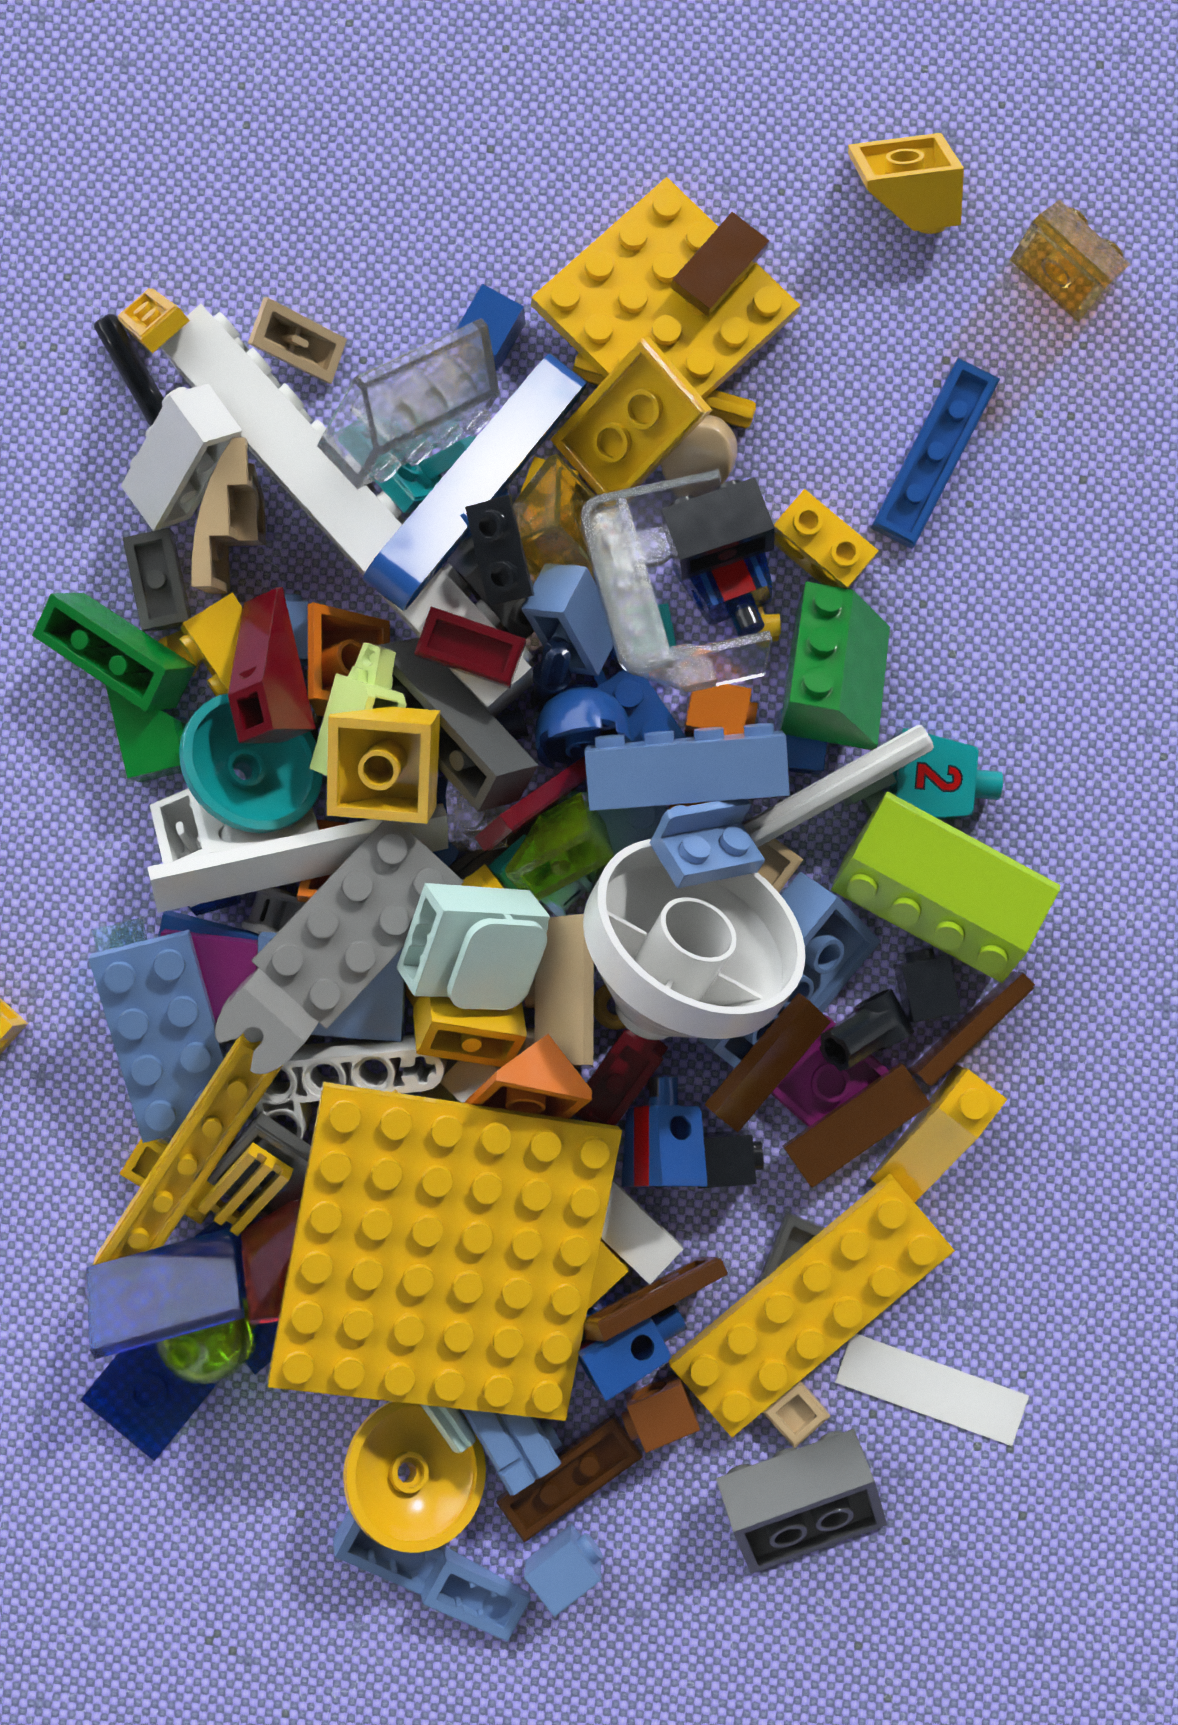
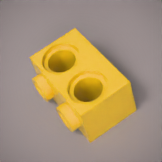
M806 489L798 495L774 524V545L823 585L849 589L879 551Z

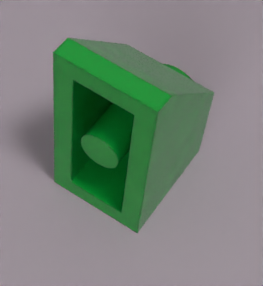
M106 686L127 778L141 783L181 773L179 747L185 724L163 710L145 712Z

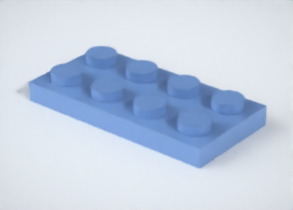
M190 930L92 953L88 958L143 1143L175 1135L225 1058L222 1044L215 1037L216 1022Z

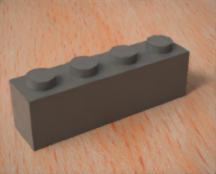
M419 638L377 645L396 652L392 673V689L404 694L406 708L440 710L438 769L477 812L519 801L538 767L534 759L448 667L417 657L414 654Z

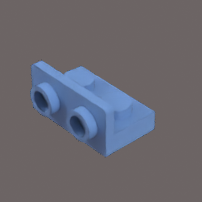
M748 799L712 801L691 806L679 805L664 813L649 843L677 889L757 873L765 858L741 823L751 807Z

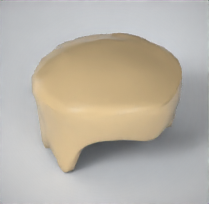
M707 415L660 464L664 477L675 492L682 496L702 495L716 490L717 487L725 483L734 469L737 458L738 445L732 429L721 418Z

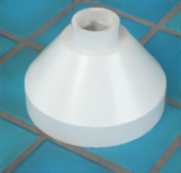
M651 839L634 843L618 852L604 868L587 900L583 928L591 958L615 1001L616 1013L625 1027L640 1037L650 1040H661L668 1037L736 1038L753 1033L767 1025L777 1015L797 987L805 966V945L799 924L790 907L778 891L758 872L677 889L649 843Z

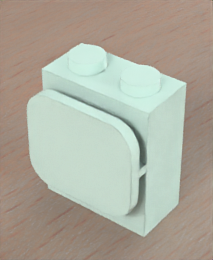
M425 883L396 968L414 996L449 997L455 1006L462 1009H511L519 1005L529 993L547 945L546 933L550 916L530 890Z

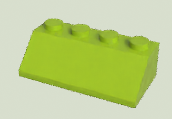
M887 791L844 855L831 891L1003 983L1028 952L1060 891L1061 885Z

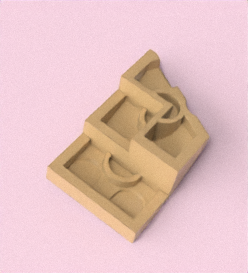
M245 437L232 438L223 451L209 479L199 510L192 551L191 587L210 594L231 593L229 546L266 545L265 499L261 485L258 482L255 465L248 463V442Z

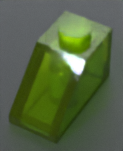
M582 792L576 794L539 815L505 868L506 876L517 889L530 890L539 901L602 867L614 857L605 821L596 810L589 811V801Z

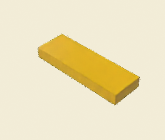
M148 288L117 315L123 327L152 354L190 321L176 304L153 288Z

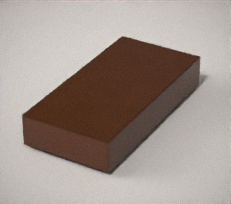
M731 212L672 279L671 289L709 317L767 250L770 240L735 213Z

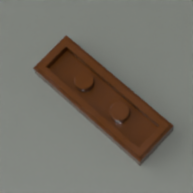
M1012 971L1003 983L999 982L908 1070L920 1082L933 1086L1034 989L1033 986L1035 984L1023 972Z
M798 993L707 1100L705 1106L738 1133L831 1021L811 1001Z
M899 1063L782 1145V1147L809 1186L813 1188L927 1108L931 1103L904 1064Z
M698 1257L655 1280L650 1285L648 1284L586 1317L585 1323H583V1333L586 1340L607 1341L728 1275L722 1259L718 1257Z
M615 1413L557 1454L561 1462L559 1467L542 1478L536 1479L534 1483L515 1495L510 1496L506 1490L497 1497V1505L524 1543L643 1458L642 1451L635 1441H631L626 1428Z

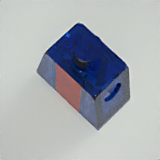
M670 550L671 566L674 573L709 625H715L731 619L735 631L740 638L752 636L764 628L765 624L758 608L772 601V580L766 553L682 581Z

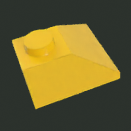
M941 133L848 145V155L866 189L913 231L936 234L944 231L946 227L961 225L964 167Z

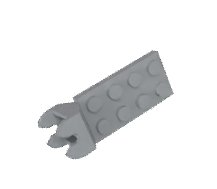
M383 820L252 959V962L258 968L238 986L225 1002L215 1026L217 1041L221 1043L238 1039L244 1032V1036L248 1041H261V1044L253 1052L250 1071L255 1074H265L278 1069L306 1042L318 1023L327 1029L403 948L424 884L461 885L464 881L400 821Z

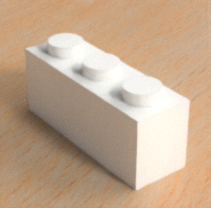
M209 384L190 389L179 387L165 396L162 401L163 407L154 424L146 431V439L138 454L131 460L130 469L121 484L122 489L153 531L191 519L204 497L209 479L220 456L231 439L239 438L242 433V429Z

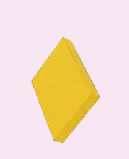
M647 336L642 337L550 440L605 505L613 511L618 509L704 420L712 409L653 340Z

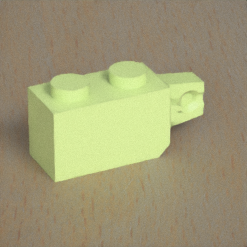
M363 643L355 666L352 667L349 675L345 676L336 673L310 769L327 776L328 716L330 714L383 707L406 708L404 694L392 689V673L396 652L381 646Z

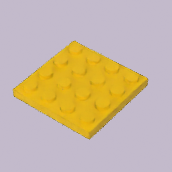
M668 177L663 179L531 297V307L604 378L610 374L642 337L649 336L703 400L798 314L800 304L757 263L749 269L709 317L671 289L672 279L719 226Z

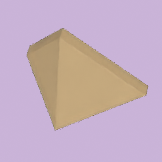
M263 297L248 344L325 383L332 384L347 339L268 297Z

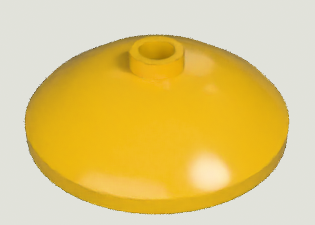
M390 1401L376 1409L363 1421L353 1436L347 1450L343 1469L346 1501L358 1526L373 1541L386 1548L400 1552L419 1553L430 1551L454 1539L473 1518L485 1487V1455L476 1434V1441L471 1447L462 1453H455L420 1404ZM403 1463H406L410 1473L408 1478L402 1482L399 1479L398 1470Z

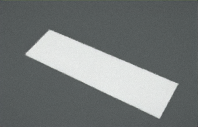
M855 1334L849 1340L835 1383L1010 1446L1013 1445L1029 1395L859 1334Z

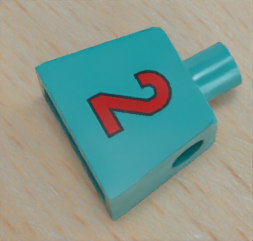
M909 728L900 729L894 733V738L906 732ZM928 734L934 746L932 751L892 772L897 782L890 785L889 788L891 794L939 820L959 819L972 816L975 798L1000 799L1003 789V773L999 771L978 770L979 750L977 747Z

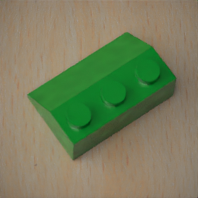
M805 582L795 614L779 731L782 730L785 735L874 750L878 746L890 626L854 590Z

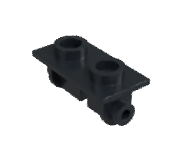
M511 494L465 506L488 606L534 596L533 580L530 578L515 514L516 509L513 506Z

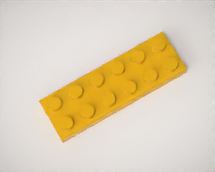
M888 1174L776 1268L766 1279H763L676 1352L669 1360V1365L731 1438H733L955 1250L894 1177Z

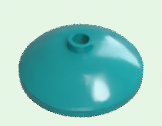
M228 693L219 695L204 703L192 715L183 730L179 747V759L184 780L197 802L214 818L232 828L251 833H269L287 828L301 819L311 809L322 785L323 774L310 769L316 741L310 731L282 743H239ZM234 769L241 770L245 775V780L238 777Z

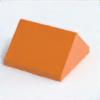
M315 602L308 604V700L317 716H324L336 673L345 676L349 675L352 667L355 666L363 643L373 645L390 643V621Z
M547 1034L497 1070L464 1103L569 1119L592 1100V1090L551 1036Z

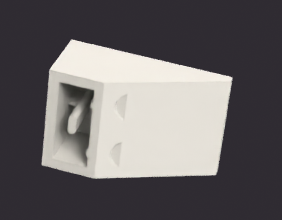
M189 788L150 804L163 863L320 830L313 807H311L301 819L282 830L269 833L241 831L220 822L210 815L197 802Z

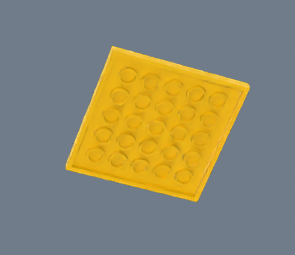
M323 1082L268 1374V1387L566 1421L579 1356L578 1352L580 1351L583 1336V1323L586 1320L622 1130L614 1125Z

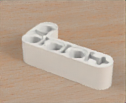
M415 1034L404 1035L401 1042L360 1039L302 1045L280 1069L289 1076L290 1082L283 1083L273 1080L256 1105L257 1115L262 1112L278 1124L280 1123L276 1116L287 1115L296 1122L297 1127H283L302 1139L312 1119L311 1102L320 1100L323 1082L392 1092L395 1089L398 1093L422 1092L433 1089L440 1083L448 1059L416 1054ZM417 1057H425L426 1063L432 1066L429 1068L424 1067L422 1060H416ZM370 1059L379 1060L386 1066L387 1072L381 1074L373 1073L366 1067L365 1061ZM328 1064L337 1070L339 1076L327 1078L321 1075L317 1065ZM399 1066L404 1067V1070L400 1071Z

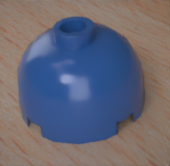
M575 684L567 687L564 691L548 700L537 717L535 739L538 760L551 769H554L553 761L565 763L568 768L585 756L586 746L595 745V737L624 735L625 743L632 742L630 723L625 709L613 695L596 688H591L589 685Z

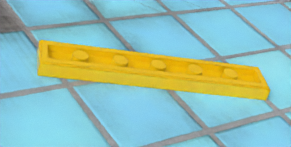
M244 1033L235 1041L97 1252L93 1267L135 1286L138 1285L282 1068L281 1066L265 1074H255L250 1071L253 1052L261 1044V1041L250 1042L245 1038Z

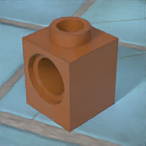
M676 1373L626 1394L628 1410L622 1412L621 1416L631 1441L640 1438L645 1453L700 1431L698 1416L683 1381Z

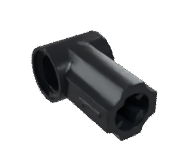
M890 988L860 1002L853 1008L855 1013L821 1033L819 1049L827 1063L834 1065L839 1071H843L853 1067L875 1051L884 1050L903 1041L915 1031L893 990Z

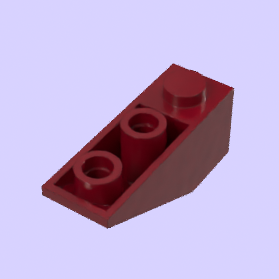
M276 587L245 602L243 605L228 691L229 703L239 743H282L316 729L283 587Z

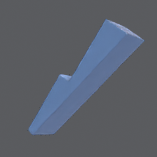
M348 1510L333 1538L334 1555L336 1558L421 1595L423 1605L505 1641H509L531 1600L530 1593L444 1545L419 1553L400 1552L386 1548L373 1541L363 1532L354 1520L350 1510Z

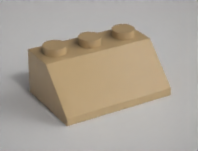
M584 914L550 917L546 933L547 945L535 974V979L525 998L526 1008H535V1028H526L525 1050L549 1034L574 1068H594V962L584 937Z

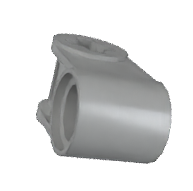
M277 887L257 891L249 919L242 921L241 928L258 934L262 932L278 933L306 902L297 901V894Z

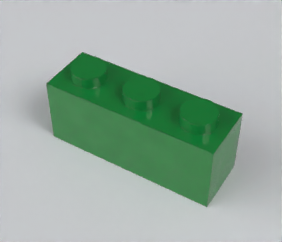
M51 593L32 634L34 638L145 712L177 708L196 668L195 665L85 593Z

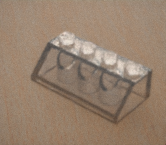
M480 318L354 377L317 447L357 490L375 480L379 483L387 481L401 466L407 463L415 466L425 459L431 450L437 447L445 450L448 446L455 443L461 434L467 431L475 434L488 423L492 417L489 409L500 394L488 325Z

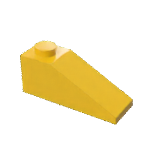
M955 1065L929 1099L931 1105L916 1116L870 1176V1179L878 1184L888 1174H891L910 1198L916 1202L978 1139L1008 1099L969 1069Z

